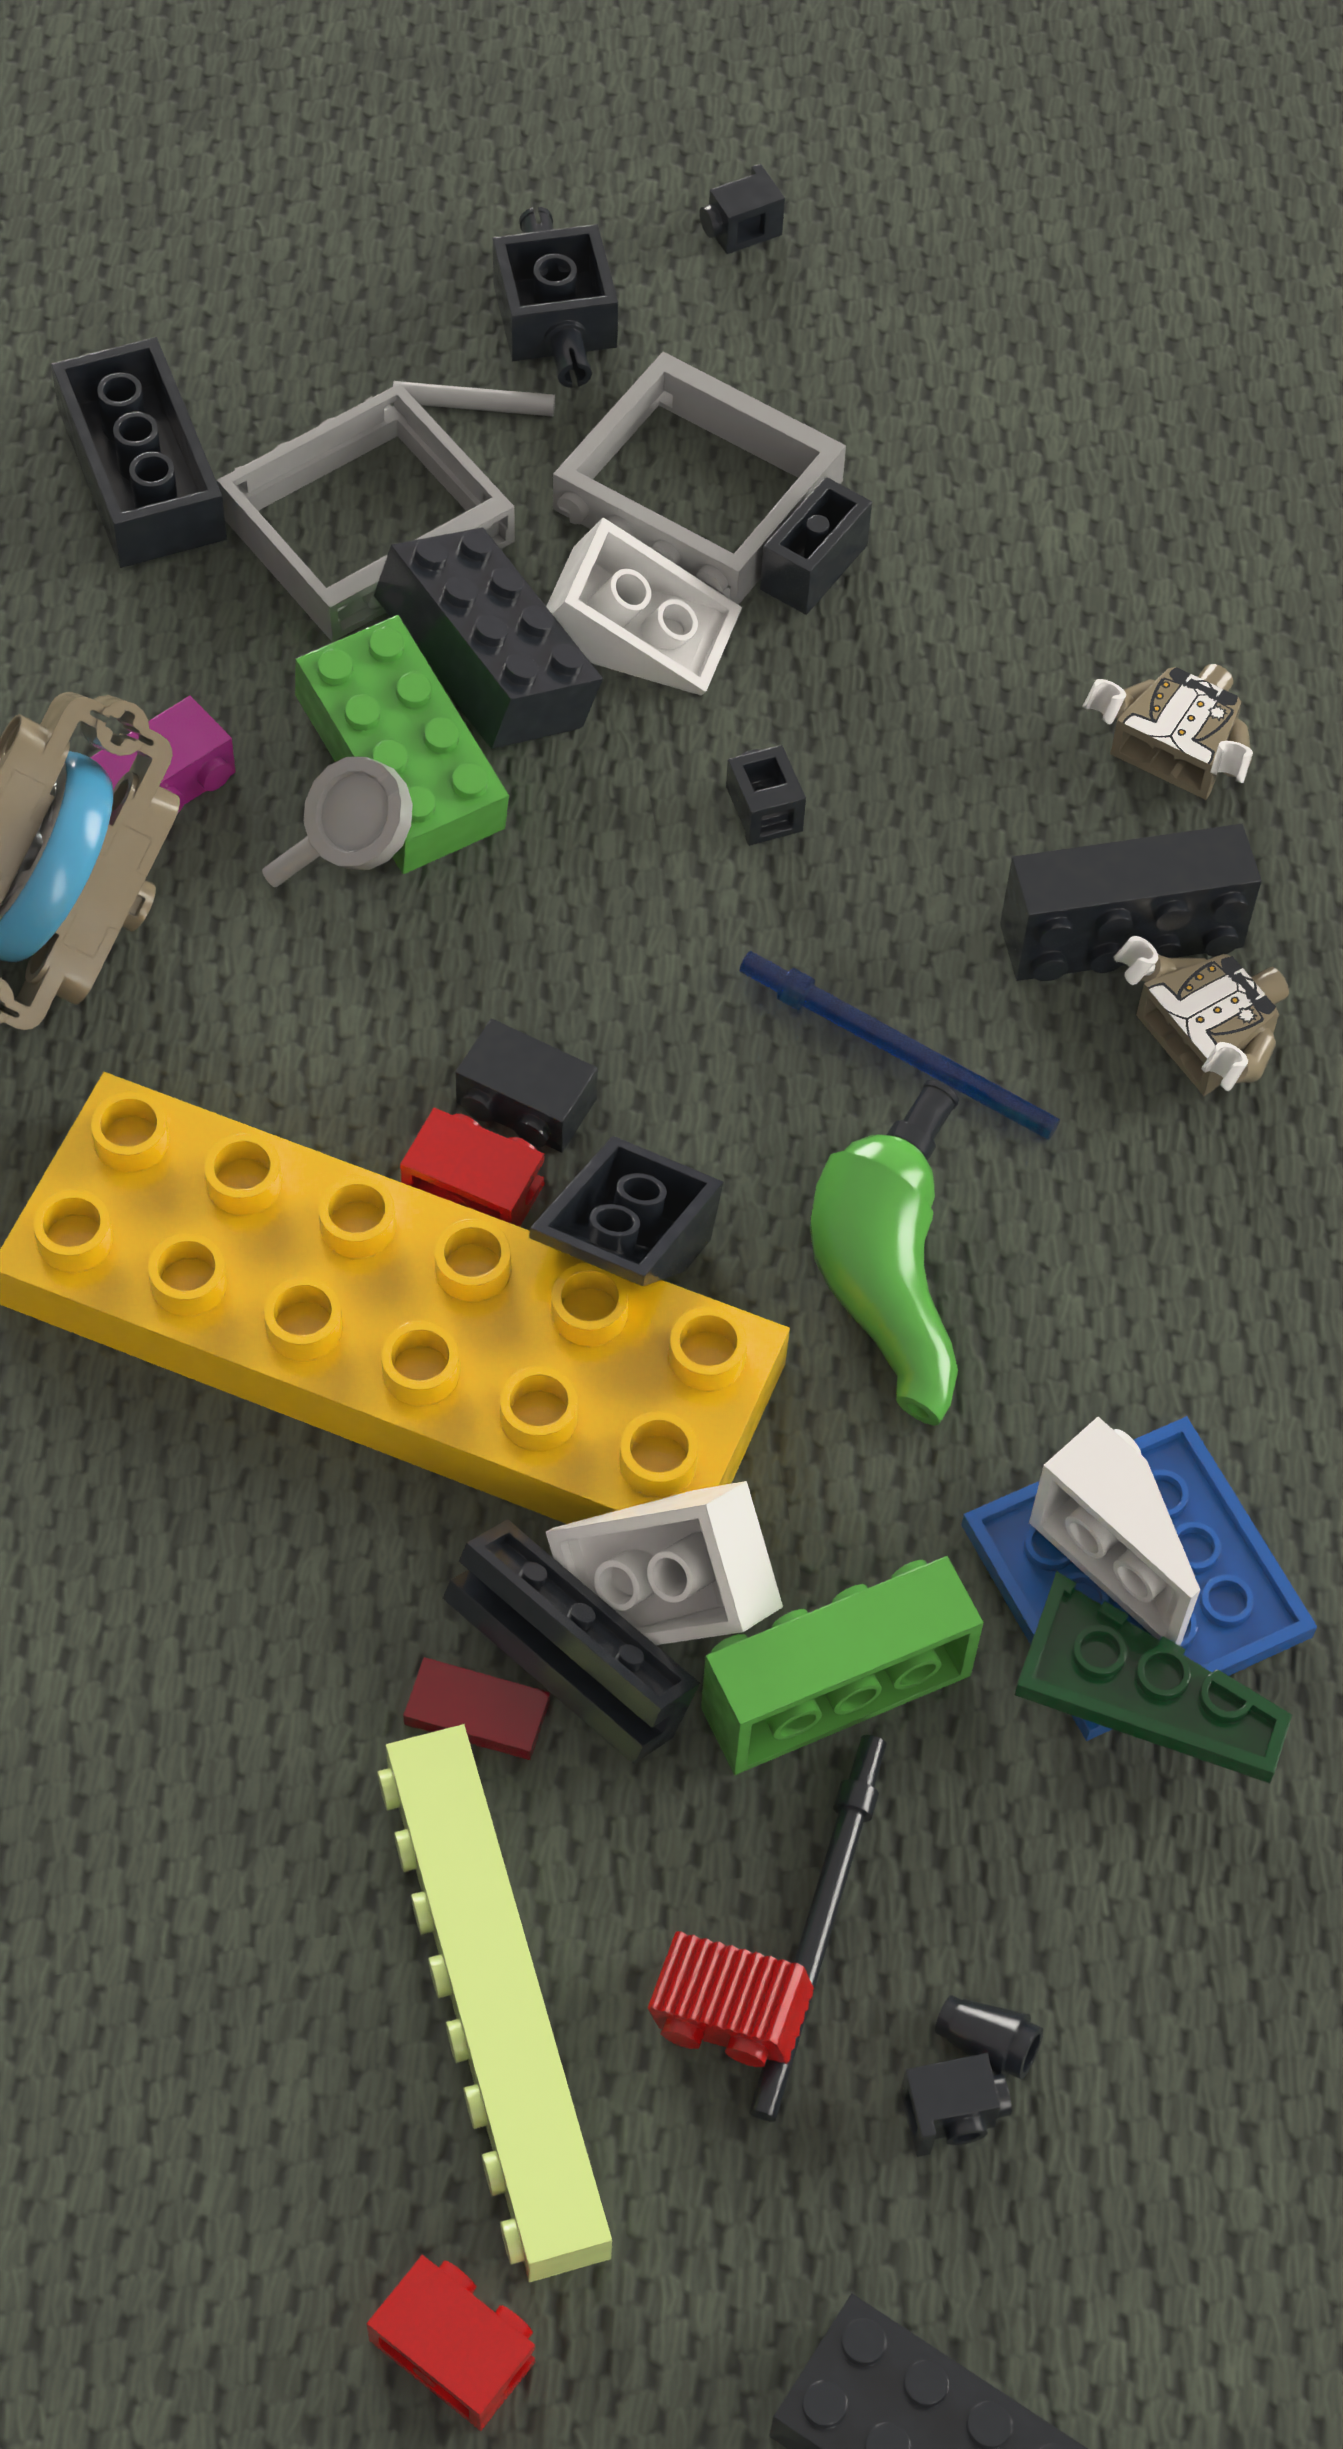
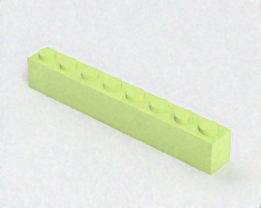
M462 1724L386 1744L388 1769L377 1771L380 1789L386 1810L399 1808L405 1830L394 1832V1838L403 1872L416 1869L422 1892L411 1894V1900L419 1932L421 1935L433 1932L439 1955L429 1957L428 1962L437 1997L442 1998L450 1995L456 2019L446 2022L455 2063L468 2060L474 2085L463 2088L470 2120L474 2129L486 2126L493 2151L482 2154L488 2186L492 2196L504 2193L511 2219L501 2221L500 2227L509 2262L512 2265L523 2261L528 2281L533 2282L610 2260L612 2253L611 2234L465 1725Z

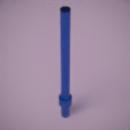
M752 951L748 952L744 957L739 971L776 991L777 999L796 1010H800L803 1006L1047 1140L1056 1131L1060 1119L816 987L815 979L796 968L787 971Z

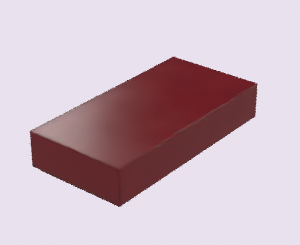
M424 1657L403 1715L404 1725L428 1732H435L464 1724L470 1744L531 1760L550 1703V1692Z

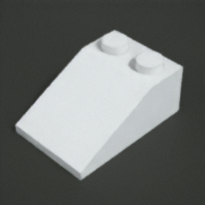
M604 517L573 547L546 606L591 663L701 696L708 689L742 609L741 606Z
M1097 1417L1044 1464L1029 1523L1155 1638L1160 1640L1164 1636L1180 1646L1200 1592L1199 1585L1149 1464L1141 1455L1138 1445L1128 1434L1118 1429L1113 1430Z
M747 1481L693 1490L554 1527L546 1531L553 1558L655 1645L742 1633L783 1607Z

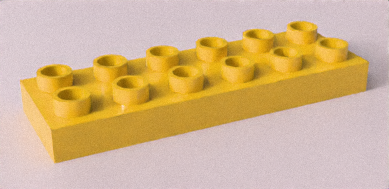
M103 1072L0 1249V1305L566 1524L693 1490L731 1484L786 1364L790 1332L789 1327L663 1280L645 1286L638 1285L530 1239V1231L106 1072Z

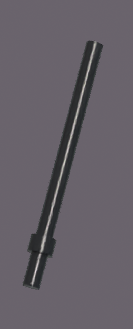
M873 1735L861 1736L849 1779L843 1780L840 1783L833 1806L834 1811L838 1813L794 1960V1963H798L805 1968L814 1989L863 1823L872 1820L879 1792L874 1786L887 1743ZM808 2010L805 2012L804 2022L800 2026V2033L796 2038L795 2048L791 2051V2059L788 2064L767 2059L765 2066L762 2067L749 2111L753 2117L769 2122L776 2121Z

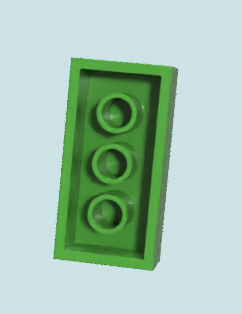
M399 615L296 658L295 696L334 761L337 762L345 757H368L395 769L407 784L413 804L411 827L403 846L392 857L402 874H406L505 829L509 794Z
M948 1556L928 1564L925 1560L913 1561L898 1569L891 1579L870 1588L864 1584L852 1586L839 1593L832 1600L831 1604L809 1613L805 1609L794 1610L776 1620L771 1629L749 1638L745 1634H737L718 1643L711 1653L705 1657L701 1709L733 1774L737 1775L971 1676L984 1622Z

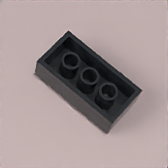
M157 337L52 363L51 368L58 410L120 568L227 540L221 491Z
M483 527L391 544L373 596L390 618L399 615L439 682L491 749L573 731L584 726L602 683V676Z
M1243 823L1012 856L1000 926L1016 981L1028 979L1052 981L1068 973L1089 970L1097 973L1114 971L1123 965H1127L1123 962H1116L1114 956L1132 936L1142 937L1156 949L1158 955L1168 958L1204 953L1210 956H1220L1228 954L1235 949L1243 948L1262 880Z
M852 2293L773 2416L769 2437L787 2449H1088Z

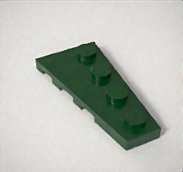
M1056 1571L1016 1687L1015 1696L1269 1784L1271 1783L1292 1714L1217 1669L1211 1672L1184 1656L1186 1651L1184 1648L1164 1636L1158 1640L1127 1621L1128 1614L1107 1601H1104L1102 1605L1076 1590V1582Z

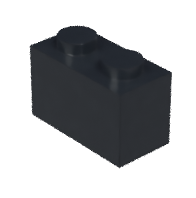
M825 477L763 546L760 590L807 615L868 546L872 501Z
M492 1018L455 1072L456 1103L461 1105L470 1116L483 1122L493 1120L514 1130L521 1139L533 1146L543 1147L546 1145L563 1153L597 1100V1067Z

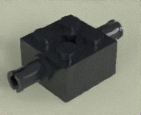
M538 207L541 224H537L534 210L530 208L523 212L519 218V225L523 234L493 237V284L512 362L554 356L559 383L562 386L572 388L569 370H573L577 387L586 384L592 376L586 352L617 348L618 299L598 224L554 230L552 214L548 209Z

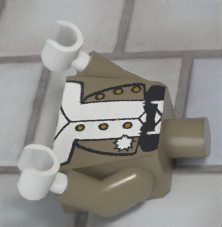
M1208 664L1203 668L1198 677L1177 667L1168 668L1157 680L1148 679L1126 689H1122L1108 680L1098 679L1094 682L1082 707L1086 710L1095 709L1100 711L1103 715V721L1107 724H1112L1114 719H1118L1110 752L1111 755L1205 800L1209 797L1219 772H1223L1227 776L1237 777V782L1244 783L1248 767L1252 761L1253 752L1250 748L1248 727L1243 721L1238 719L1242 701L1237 695L1228 692L1233 685V678L1225 668L1216 664Z
M1130 937L1115 954L1114 959L1116 962H1123L1129 966L1124 975L1128 983L1134 985L1140 980L1146 982L1143 985L1136 1016L1202 1095H1207L1219 1085L1226 1091H1230L1235 1083L1258 1081L1263 1075L1276 1046L1273 1033L1279 1013L1275 1004L1286 999L1289 995L1288 984L1281 972L1274 967H1268L1250 977L1233 956L1225 954L1208 960L1205 958H1168L1158 955L1152 944L1142 937Z

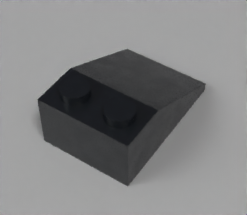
M612 1136L532 1225L529 1238L638 1285L645 1286L686 1271L710 1242L724 1182Z

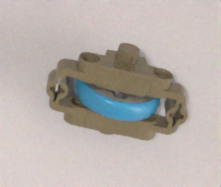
M65 692L54 698L41 724L19 714L9 722L0 737V960L17 962L30 957L25 974L26 980L16 998H14L9 984L0 978V1003L5 1006L4 1009L0 1008V1024L4 1022L21 1030L33 1029L42 1022L55 996L72 1004H79L83 1001L91 990L121 928L135 931L145 920L151 909L156 887L145 879L174 823L180 806V798L178 795L159 786L171 763L173 756L172 747L165 737L149 729L148 719L144 711L134 703L110 695L91 699L77 693ZM90 711L108 718L110 716L115 717L120 723L124 724L123 728L137 734L139 738L135 739L122 733L119 735L113 733L110 728L105 726V722L91 716ZM78 722L81 724V731L84 737L94 747L119 756L131 755L137 752L129 772L122 776L114 790L108 773L99 763L86 755L69 751V740Z

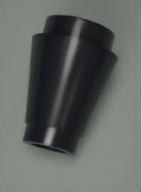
M950 1995L945 2001L935 2026L936 2034L947 2038V2041L969 2056L987 2053L992 2072L996 2075L1003 2074L1006 2078L1010 2074L1021 2080L1032 2067L1043 2038V2028L1030 2022V2014L967 1999L962 2000L953 1995Z

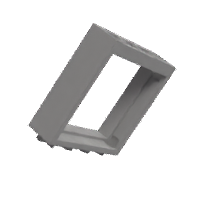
M662 352L553 473V509L569 517L570 523L582 524L589 529H592L604 517L739 605L761 578L763 546L825 477L841 484L843 481L846 445ZM658 406L798 477L796 482L734 554L593 480Z
M400 383L374 397H369L365 402L335 418L325 420L318 427L289 442L281 443L271 452L244 466L235 468V471L217 480L223 499L225 521L332 642L386 613L373 595L387 555L326 588L258 512L260 509L398 436L467 511L415 540L483 527L500 549L515 542L514 505Z

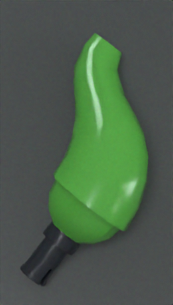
M927 1080L905 1118L895 1121L886 1135H870L852 1142L844 1151L830 1155L816 1185L810 1233L814 1260L829 1290L874 1340L897 1375V1403L915 1419L935 1426L940 1424L951 1405L958 1368L951 1340L929 1293L924 1268V1242L933 1219L931 1206L935 1198L933 1172L927 1161L936 1148L934 1142L936 1135L951 1111L958 1105L959 1098L946 1085L938 1081Z

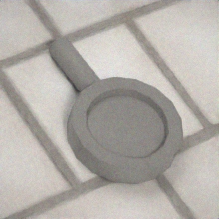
M345 757L328 765L314 780L305 800L304 826L307 836L262 869L265 879L273 887H278L319 856L333 864L350 870H370L388 862L403 846L411 827L413 804L407 784L395 769L368 757Z

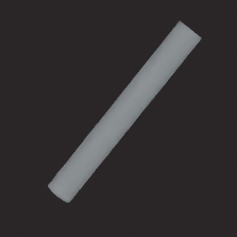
M401 381L393 382V386L400 383L420 405L554 416L555 395Z

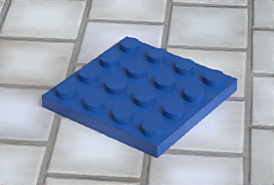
M1186 1416L1134 1439L1141 1451V1455L1149 1464L1200 1588L1180 1647L1186 1650L1184 1656L1211 1672L1218 1669L1230 1676L1313 1638L1317 1629L1316 1623L1188 1417ZM1040 1481L963 1515L962 1528L1030 1645L1056 1571L1076 1582V1590L1101 1605L1104 1601H1107L1128 1614L1127 1621L1152 1635L1029 1523ZM1071 1715L1086 1741L1112 1730Z

